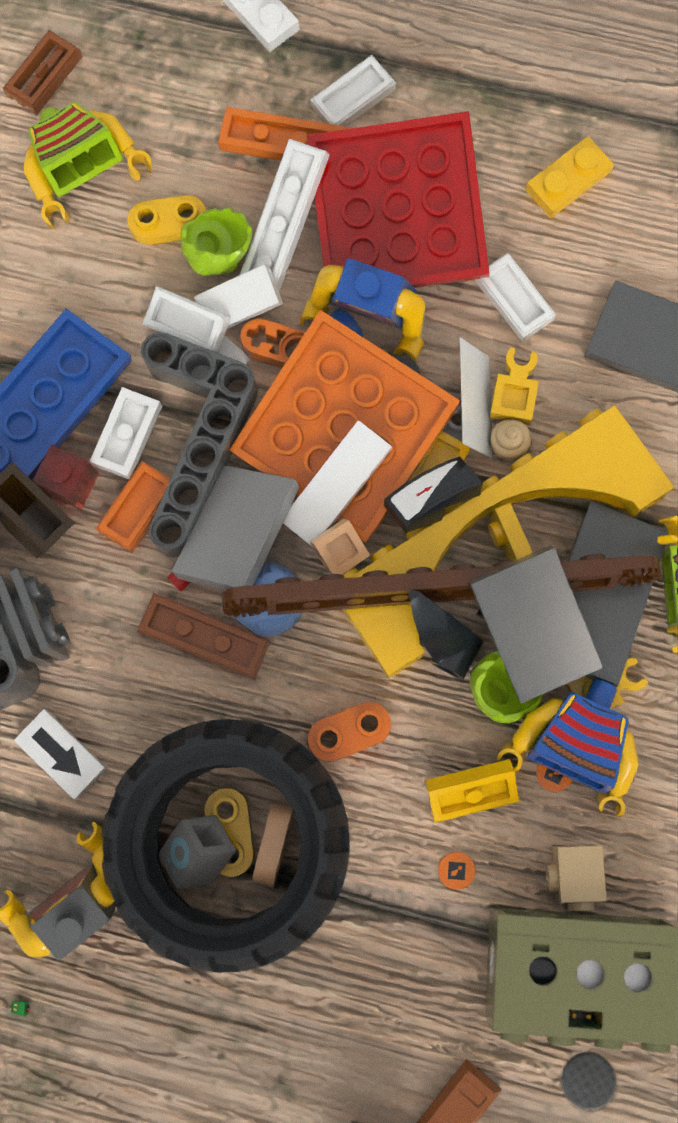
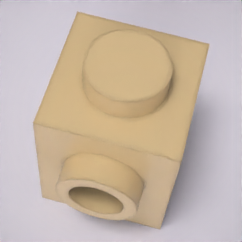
M597 844L552 846L553 865H546V883L548 892H555V900L567 903V910L571 911L594 910V902L607 901L603 846Z

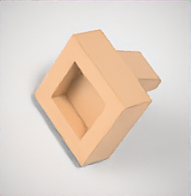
M345 518L309 541L329 574L342 575L370 556L354 527Z

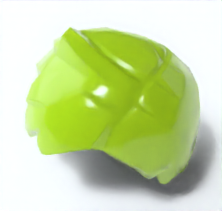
M231 208L209 209L199 214L195 220L183 224L180 235L181 251L198 275L223 276L232 273L239 268L238 263L241 262L243 256L248 251L252 239V227L248 224L242 212L234 211Z
M498 650L484 656L473 668L470 675L469 683L476 706L490 719L499 723H511L526 718L530 712L538 708L544 696L542 694L524 703H520Z

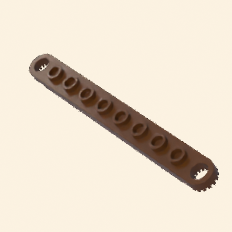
M590 554L576 561L563 562L559 558L572 592L613 589L616 584L624 585V587L629 585L630 587H635L636 583H638L639 586H643L642 582L648 585L651 582H656L662 576L659 559L650 555L606 558L603 554ZM514 560L501 561L494 564L493 567L476 568L473 564H459L445 571H432L428 567H416L409 569L405 574L388 575L386 571L375 570L364 573L362 577L345 578L341 574H327L314 581H301L295 577H284L277 579L274 584L238 586L225 590L222 593V609L224 614L228 616L234 615V617H238L242 613V617H246V613L249 616H254V614L259 615L265 611H268V615L409 605L410 589L422 593L434 603L474 600L476 598L468 581Z

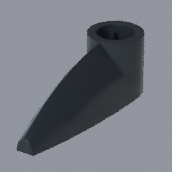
M410 589L409 599L415 626L424 647L432 657L430 663L442 671L464 680L484 641L422 593Z

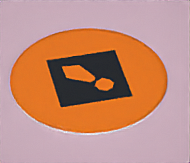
M540 764L537 766V780L548 791H563L572 782V779Z
M449 853L440 861L438 867L439 878L450 889H464L472 883L475 877L474 863L464 853Z

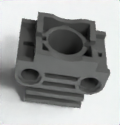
M18 567L10 570L13 581L0 575V710L34 695L40 683L39 670L36 664L48 668L54 665L52 657L60 661L70 658L65 647L71 644L70 638L63 623L56 624L50 609L55 606V600L46 583L41 584L35 576L31 577Z

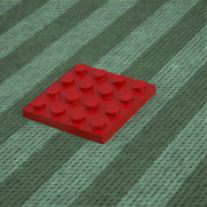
M469 111L307 135L309 146L324 150L330 155L315 194L323 267L327 265L343 266L347 258L402 276L414 288L489 277Z

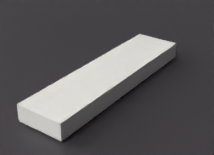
M292 139L288 140L240 275L263 264L269 265L280 292L330 156L326 151Z

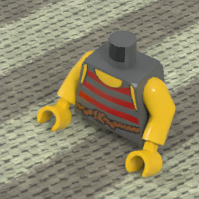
M92 822L94 831L90 838L82 832L77 834L78 844L93 854L92 862L27 915H25L26 909L23 903L10 890L5 891L9 896V900L0 908V921L9 926L8 929L22 950L30 957L39 958L52 953L58 961L63 959L111 919L115 911L116 903L108 885L105 883L102 869V827L95 822Z

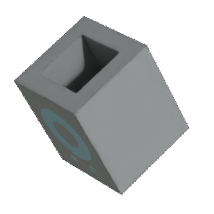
M217 815L181 819L158 854L176 889L212 884L236 849Z

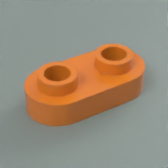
M365 702L317 721L309 731L308 745L311 752L318 759L326 762L337 761L382 743L389 735L391 719L383 706L374 702ZM366 716H373L378 721L377 728L372 732H367L361 727V721ZM327 731L334 732L338 738L336 745L331 748L324 747L321 743V737Z

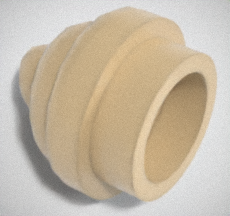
M506 419L495 425L490 435V446L493 452L498 457L509 461L518 460L526 455L532 443V435L529 428L523 422L515 419Z

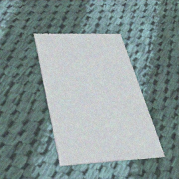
M460 338L462 444L492 458V448L490 446L492 429L491 418H489L491 411L489 356Z

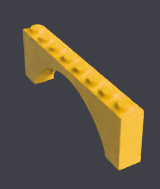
M614 405L603 413L598 408L579 421L581 427L568 435L566 431H562L548 440L544 445L546 450L536 457L528 453L510 466L512 470L510 474L500 480L497 476H493L484 481L479 496L471 498L465 503L462 501L445 507L441 521L407 532L405 535L408 539L396 548H393L391 544L386 545L370 557L373 563L360 571L353 567L342 575L345 578L362 577L364 573L375 570L386 571L388 575L405 574L409 569L416 567H428L435 571L449 548L466 530L482 518L492 514L495 508L508 503L513 505L538 498L556 497L584 499L623 510L628 516L635 518L665 498L675 487ZM411 604L342 610L388 680L424 657L425 651L419 643V634L415 626Z

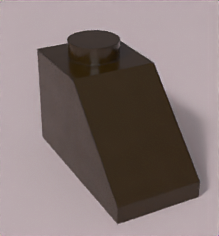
M13 462L0 473V522L37 559L75 522Z

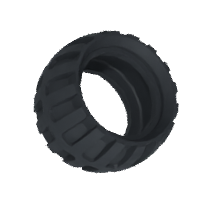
M221 719L196 723L177 730L150 746L119 781L108 812L105 814L101 835L103 837L102 869L105 883L108 885L116 903V910L127 927L131 928L147 944L148 948L165 959L172 960L194 970L213 973L241 972L259 968L285 957L300 947L318 930L333 909L342 890L349 863L350 834L347 814L340 793L328 771L307 748L292 737L272 727L245 720ZM243 767L255 771L276 784L294 809L301 837L297 873L283 897L275 905L250 917L217 918L191 908L170 887L159 861V828L169 802L190 780L216 768Z

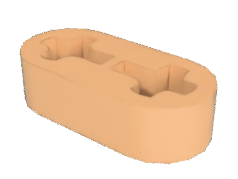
M278 801L272 802L253 872L252 883L270 888L275 886L294 814V809L290 804Z

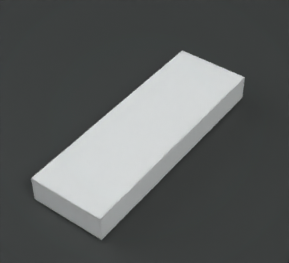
M358 420L290 507L283 524L311 545L309 541L329 529L393 447Z

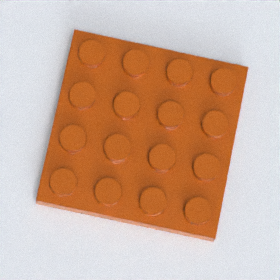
M320 310L229 451L262 473L295 479L300 486L296 494L299 497L359 420L393 447L335 521L338 523L344 518L348 519L360 539L368 543L388 513V510L384 507V499L410 480L461 404V401Z

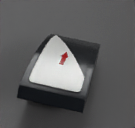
M459 456L419 474L384 499V507L403 531L407 533L441 521L445 507L479 496L483 482Z

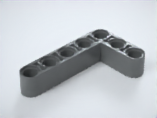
M156 332L146 337L141 346L142 358L151 374L158 380L207 398L150 524L149 534L155 546L166 556L175 558L179 557L224 465H228L232 455L229 449L246 424L256 401L258 390L252 370L243 362L168 333ZM159 352H172L167 361L162 363L154 362V357ZM199 365L210 367L207 374L203 377L196 378L191 376L192 370ZM240 379L248 382L246 388L241 392L235 393L227 390L230 383L234 380ZM219 416H228L231 418V423L225 429L217 430L211 427L214 419ZM209 452L215 455L214 461L209 466L202 468L195 465V460L200 454ZM193 489L198 491V497L191 505L185 506L178 503L179 496L185 490ZM173 526L181 528V536L176 542L172 544L162 542V535L166 529Z

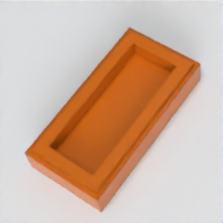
M141 461L96 527V530L130 553H133L150 528L170 478Z

